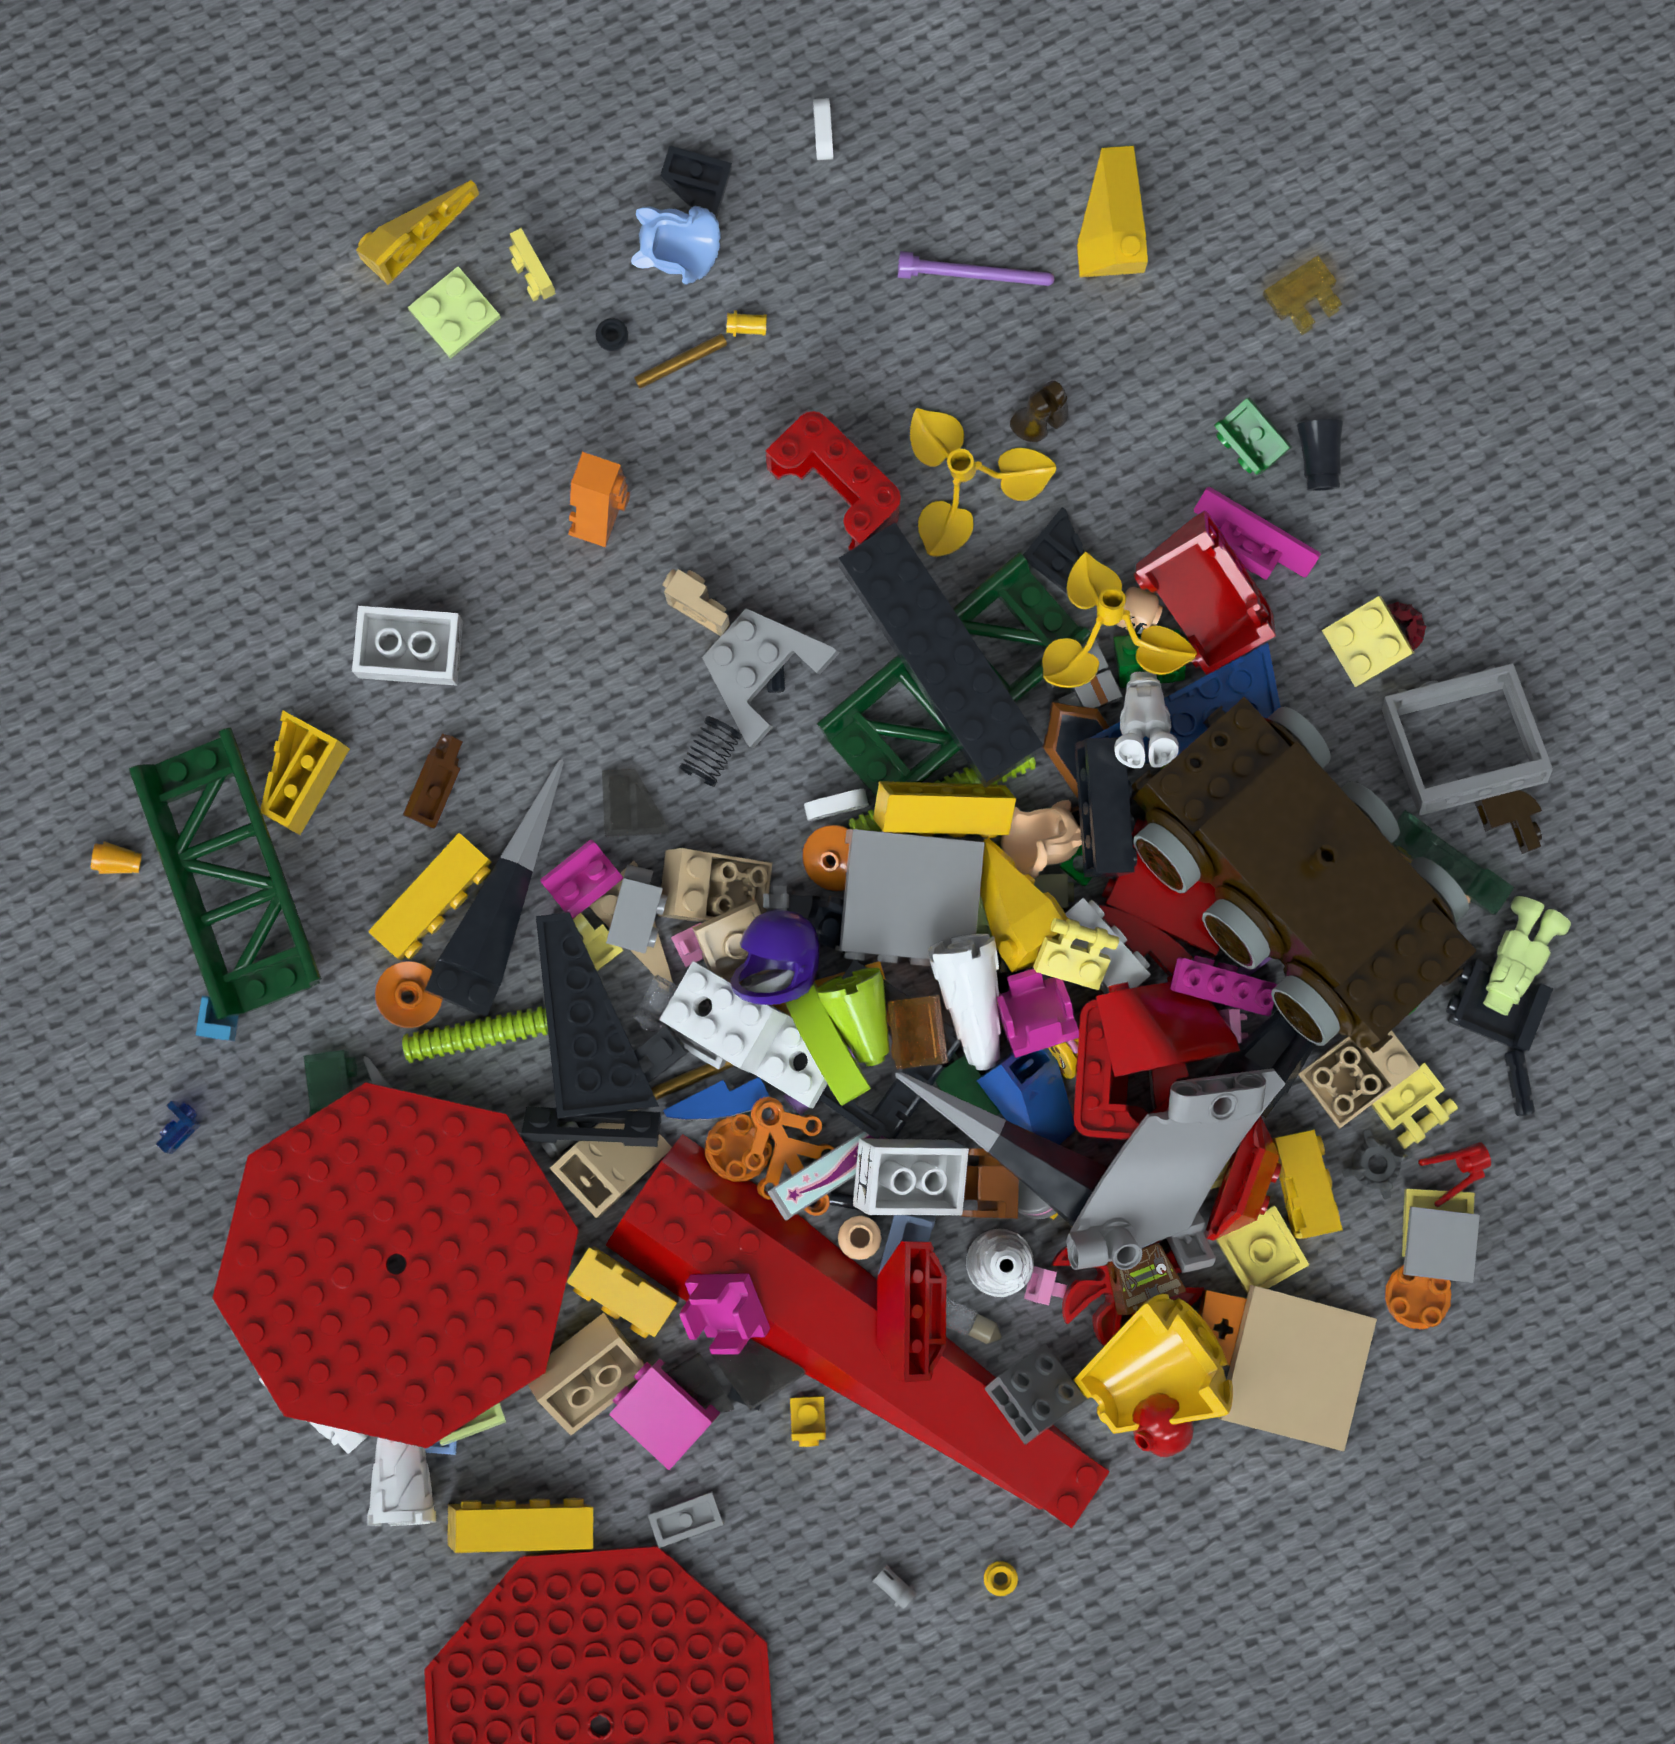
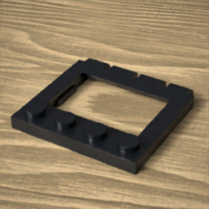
M854 959L842 979L853 976V971L866 969L867 967ZM883 979L886 1005L912 1024L915 1022L928 1031L901 1072L932 1086L945 1068L935 1060L937 1054L949 1062L962 1042L952 1035L955 1030L954 1027ZM800 1053L794 1058L793 1066L796 1071H801L807 1066L808 1059L806 1054ZM896 1078L872 1114L859 1106L858 1102L854 1099L843 1106L840 1105L828 1084L819 1100L873 1138L879 1139L882 1135L886 1139H896L906 1124L903 1119L896 1115L897 1112L901 1111L908 1117H911L923 1098Z

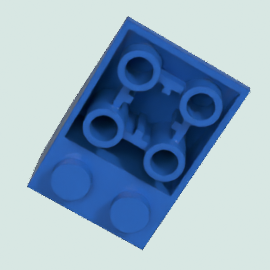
M1048 1048L1017 1058L1014 1057L1012 1051L977 1080L1007 1121L1059 1145L1077 1130L1074 1125V1118L1058 1061Z

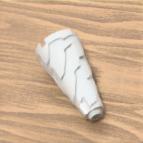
M972 934L951 938L952 944L948 945L947 949L944 948L943 941L936 943L928 949L929 960L935 980L939 982L946 1010L949 1009L957 1039H961L969 1064L975 1065L976 1070L991 1069L996 1066L995 1062L1000 1059L999 1034H1001L996 999L999 996L996 972L999 969L995 938L994 936L990 938V934Z
M992 1229L982 1233L973 1241L966 1256V1270L974 1286L983 1293L994 1297H1007L1019 1292L1029 1282L1033 1273L1034 1259L1030 1246L1019 1234L1007 1229ZM1003 1259H1009V1268L1005 1272L1001 1271L1000 1262Z
M377 1438L367 1526H382V1523H388L390 1526L435 1523L436 1511H434L430 1472L428 1463H426L425 1448Z

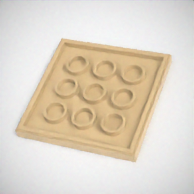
M1250 1285L1227 1380H1231L1233 1385L1232 1407L1229 1414L1217 1418L1345 1451L1377 1319Z

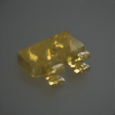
M1318 255L1263 292L1264 298L1282 321L1290 316L1293 324L1302 336L1312 330V325L1315 323L1313 317L1304 308L1306 304L1317 298L1319 305L1328 318L1339 312V307L1342 306L1339 298L1330 289L1335 286L1337 280Z

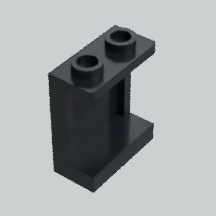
M1478 958L1471 960L1470 964L1465 963L1462 967L1464 971L1458 977V981L1462 983L1458 995L1453 994L1446 1008V1012L1450 1014L1448 1022L1515 1050L1529 1051L1553 988L1541 983L1537 985L1531 983L1523 996L1520 997L1519 1004H1513L1508 1015H1503L1483 1004L1488 994L1486 987L1489 984L1493 967L1484 964V961Z

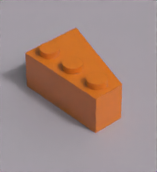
M582 452L571 481L570 505L576 507V513L571 511L569 515V521L573 523L568 535L606 548L619 510L625 511L630 499V492L627 491L628 484H626V477L620 464Z

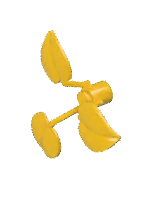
M916 408L910 426V441L915 456L920 462L930 467L940 465L947 458L949 471L954 478L952 506L945 501H935L927 505L919 516V534L926 552L930 556L937 557L953 553L969 540L974 526L973 516L968 510L958 508L961 482L971 480L975 476L976 470H980L995 479H1002L1001 489L1003 493L1016 501L1031 500L1039 495L1056 472V464L1050 458L1040 452L1026 448H1015L1003 453L998 460L1001 472H995L982 465L980 461L975 462L968 450L961 449L964 443V430L956 418L945 413L932 412Z
M1085 552L1077 560L1069 574L1066 591L1072 604L1080 609H1090L1097 606L1096 623L1087 644L1083 648L1078 641L1069 638L1058 639L1048 645L1042 658L1043 678L1050 684L1064 688L1078 687L1090 682L1097 674L1100 663L1098 658L1089 653L1093 646L1101 625L1114 626L1122 619L1125 621L1133 643L1139 646L1136 651L1138 664L1150 673L1158 675L1172 673L1192 661L1196 657L1197 652L1185 638L1173 630L1162 626L1144 628L1141 633V639H1139L1130 619V611L1124 610L1126 596L1122 592V583L1119 576L1109 567L1101 564Z

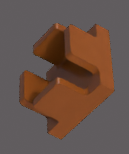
M969 1149L968 1156H979L978 1166H967L964 1200H976L978 1202V1210H963L961 1217L1018 1219L1019 1179L986 1150Z

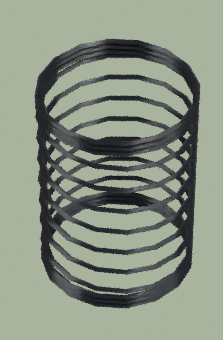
M706 716L705 724L714 729H719L736 743L725 741L703 727H700L701 730L718 737L731 746L733 750L721 747L701 734L697 735L708 742L714 743L730 756L719 754L701 742L693 740L698 745L710 749L723 758L726 762L715 760L704 752L690 746L694 751L715 761L723 769L711 766L688 752L687 755L705 763L719 775L708 773L686 759H683L686 763L701 769L708 775L684 763H681L679 768L692 776V773L706 780L705 784L715 787L717 779L714 776H721L720 772L716 769L724 770L720 763L728 764L724 757H731V754L727 750L735 751L731 744L738 745L736 739L741 740L742 734L728 724L714 717ZM718 726H721V727L725 728L726 730L730 731L732 734L729 735L728 733H726V732L723 731L722 729L718 728Z

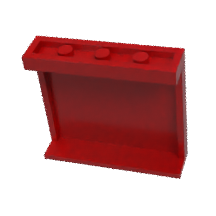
M1146 816L1144 821L1139 818L1137 819L1132 838L1148 825ZM1138 853L1134 873L1117 876L1116 881L1111 878L1109 879L1102 893V897L1107 899L1104 906L1124 911L1163 932L1201 949L1200 952L1212 958L1217 955L1220 947L1209 934L1202 919L1203 913L1216 902L1215 889L1210 883L1197 881L1185 893H1178L1162 883L1150 871Z

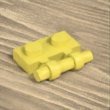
M1054 918L1051 924V931L1060 933L1058 940L1045 936L1033 966L1034 970L1041 974L1099 990L1111 961L1108 955L1100 953V951L1104 947L1115 950L1119 944V937L1108 934V930L1096 927L1091 929L1081 926L1079 921L1068 918L1064 921ZM1075 939H1080L1089 943L1087 948L1073 945L1072 942Z
M1426 1063L1420 1064V1068L1371 1105L1389 1130H1393L1399 1124L1404 1126L1406 1131L1396 1138L1404 1149L1413 1142L1418 1144L1425 1138V1133L1437 1124L1443 1125L1449 1120V1115L1458 1109L1451 1098L1441 1105L1435 1099L1445 1088ZM1425 1105L1430 1113L1416 1123L1411 1115Z

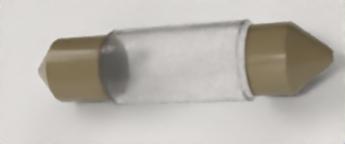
M946 1297L947 1328L964 1336L968 1335L985 1344L1001 1339L1002 1336L996 1322Z

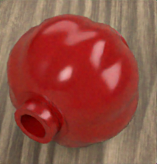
M1164 1393L1153 1394L1147 1399L1140 1401L1134 1408L1132 1421L1139 1424L1138 1430L1133 1431L1134 1439L1137 1446L1143 1451H1149L1159 1457H1170L1182 1452L1191 1444L1194 1432L1193 1421L1171 1424L1169 1419L1179 1411V1402Z

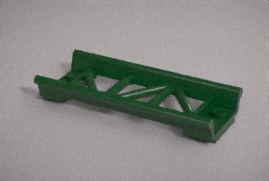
M1020 552L953 607V610L971 635L1040 645L1044 650L1053 641L1063 638L1076 640L1083 646L1091 634L1086 627H1078L1031 574L1027 560ZM999 598L1026 630L973 622L972 620ZM898 656L894 657L816 723L836 752L876 797L879 781L922 783L960 750ZM1042 658L1011 685L1005 681L988 661L1015 703L1044 679ZM898 682H901L945 732L865 719L861 714ZM879 735L940 745L909 770Z
M232 728L220 730V738L160 763L136 765L129 768L217 1020L239 1016L308 990L312 986L320 984L322 979ZM235 777L251 823L189 847L224 780ZM204 789L179 835L168 803ZM256 836L270 876L196 859L249 837ZM193 873L262 888V890L206 912ZM270 901L233 972L228 973L211 925ZM282 909L295 947L253 963Z

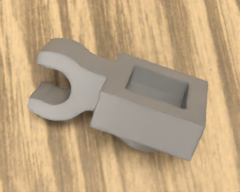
M773 886V894H763V908H766L767 912L775 909L787 911V908H789L787 886Z

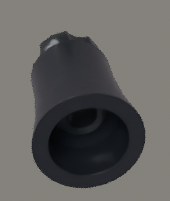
M1322 419L1297 424L1304 461V477L1307 478L1308 491H1326L1340 488L1342 420Z

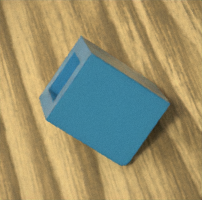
M202 995L196 1036L235 1041L239 1016L217 1020L210 997Z

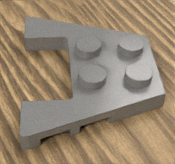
M746 608L702 658L746 744L751 748H755L774 727L751 705V701L794 653L817 674H821L840 652L827 644Z

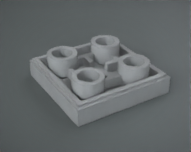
M1410 1207L1403 1275L1473 1283L1480 1215Z

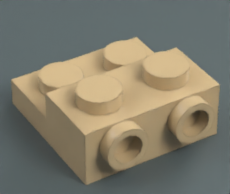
M672 569L663 583V586L666 588L664 594L667 604L719 636H722L730 627L729 617L725 613L727 609L717 601L709 599L707 586L704 585L705 580L691 570L684 573L679 569L677 571Z
M754 900L693 927L708 970L730 983L735 970L746 961L749 953L740 946L742 935L753 919L761 914ZM770 970L761 971L755 973V975H763L765 973H768Z

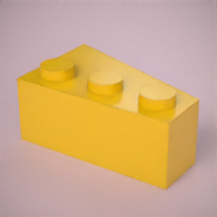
M282 710L280 719L282 721L278 741H275L273 750L275 757L272 770L268 773L261 811L266 817L301 835L350 748L339 740Z
M1309 1130L1272 1138L1280 1155L1277 1163L1282 1164L1279 1180L1293 1237L1305 1239L1342 1231L1339 1210L1331 1190V1175L1328 1168L1325 1169L1322 1158L1325 1155V1149L1321 1136H1316L1315 1130Z
M595 1246L588 1248L567 1280V1283L574 1287L573 1291L587 1301H590L592 1298L602 1304L601 1310L614 1319L618 1320L620 1316L632 1323L629 1328L645 1339L649 1334L654 1338L657 1336L678 1304L677 1300Z

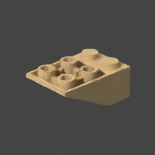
M685 848L666 850L661 894L668 897L663 915L658 914V916L706 922L752 900L757 903L760 913L763 914L767 912V909L763 908V894H769L772 863Z
M1392 1030L1388 1035H1392L1393 1038L1379 1051L1374 1053L1368 1047L1361 1050L1346 1035L1298 1074L1339 1129L1420 1068Z
M599 1123L595 1128L624 1129L625 1124ZM660 1134L658 1135V1147L624 1146L622 1142L578 1141L550 1169L595 1218H600L665 1157L672 1147Z

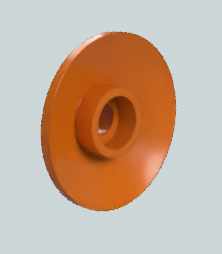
M827 825L817 829L809 836L803 848V864L807 874L817 885L831 891L845 890L849 844L845 843L846 830L850 829L843 826ZM827 855L834 857L836 861L835 866L828 864L826 860Z
M406 961L394 964L383 972L376 984L375 1000L380 1013L386 1020L399 1027L415 1028L428 1023L435 1017L441 1007L442 999L424 992L432 970L420 963ZM403 992L412 993L413 1001L409 1003L404 1002L401 994Z

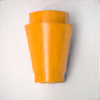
M105 841L103 844L95 843L91 859V870H98L99 874L139 873L142 853H135V851Z

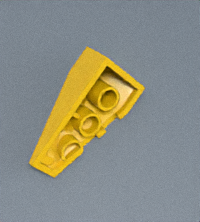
M470 180L379 226L373 233L368 232L361 238L358 243L359 247L356 249L360 259L389 285L479 195L476 184Z
M990 838L984 839L980 896L991 934L995 938L996 948L1011 972L1033 967L1045 936L1056 940L1060 936V933L1051 931L1053 919L1057 918L1066 921L1068 917L1057 900L1049 892L1042 893L1034 885L1035 879L1029 874L1023 875L1015 868L1014 860Z

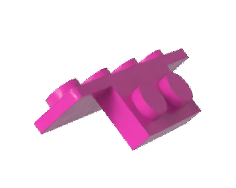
M1211 487L1205 489L1194 508L1196 514H1200L1203 511L1209 513L1216 525L1220 527V531L1244 567L1265 580L1268 579L1277 562L1306 578L1321 555L1319 551Z
M1195 956L1194 961L1181 957L1177 959L1171 983L1172 991L1264 1016L1271 1015L1274 1005L1271 993L1277 984L1237 973V966L1219 962L1218 967H1214L1215 960L1200 956Z

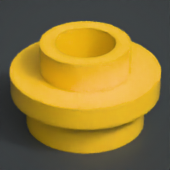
M993 1562L984 1572V1584L993 1595L1006 1596L1012 1593L1017 1586V1572L1008 1562ZM998 1572H1003L1007 1575V1581L1002 1585L994 1581V1576Z

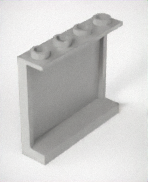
M857 829L846 830L845 843L849 844L840 946H836L835 951H845L844 958L864 960L865 953L877 954V961L897 963L899 956L910 957V964L930 966L929 947L943 941L944 948L947 949L948 945L952 944L951 938L976 934L985 842Z

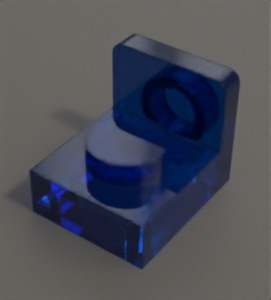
M170 1101L166 1105L180 1120L178 1122L175 1120L171 1121L159 1134L162 1138L156 1145L164 1153L173 1154L201 1126L195 1120L198 1113L185 1101L181 1104L176 1101Z

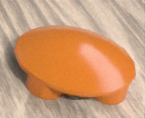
M738 1114L718 1121L709 1131L705 1141V1157L711 1169L720 1177L733 1182L748 1181L758 1176L768 1164L772 1154L769 1137L763 1151L765 1158L763 1167L756 1171L746 1168L743 1165L742 1156L745 1151L751 1148L756 1126L748 1115ZM752 1154L749 1157V1164L755 1165L758 1162V1155Z
M1401 1265L1391 1274L1386 1284L1385 1301L1389 1312L1397 1322L1408 1328L1426 1329L1439 1325L1451 1306L1450 1280L1403 1275L1404 1265Z

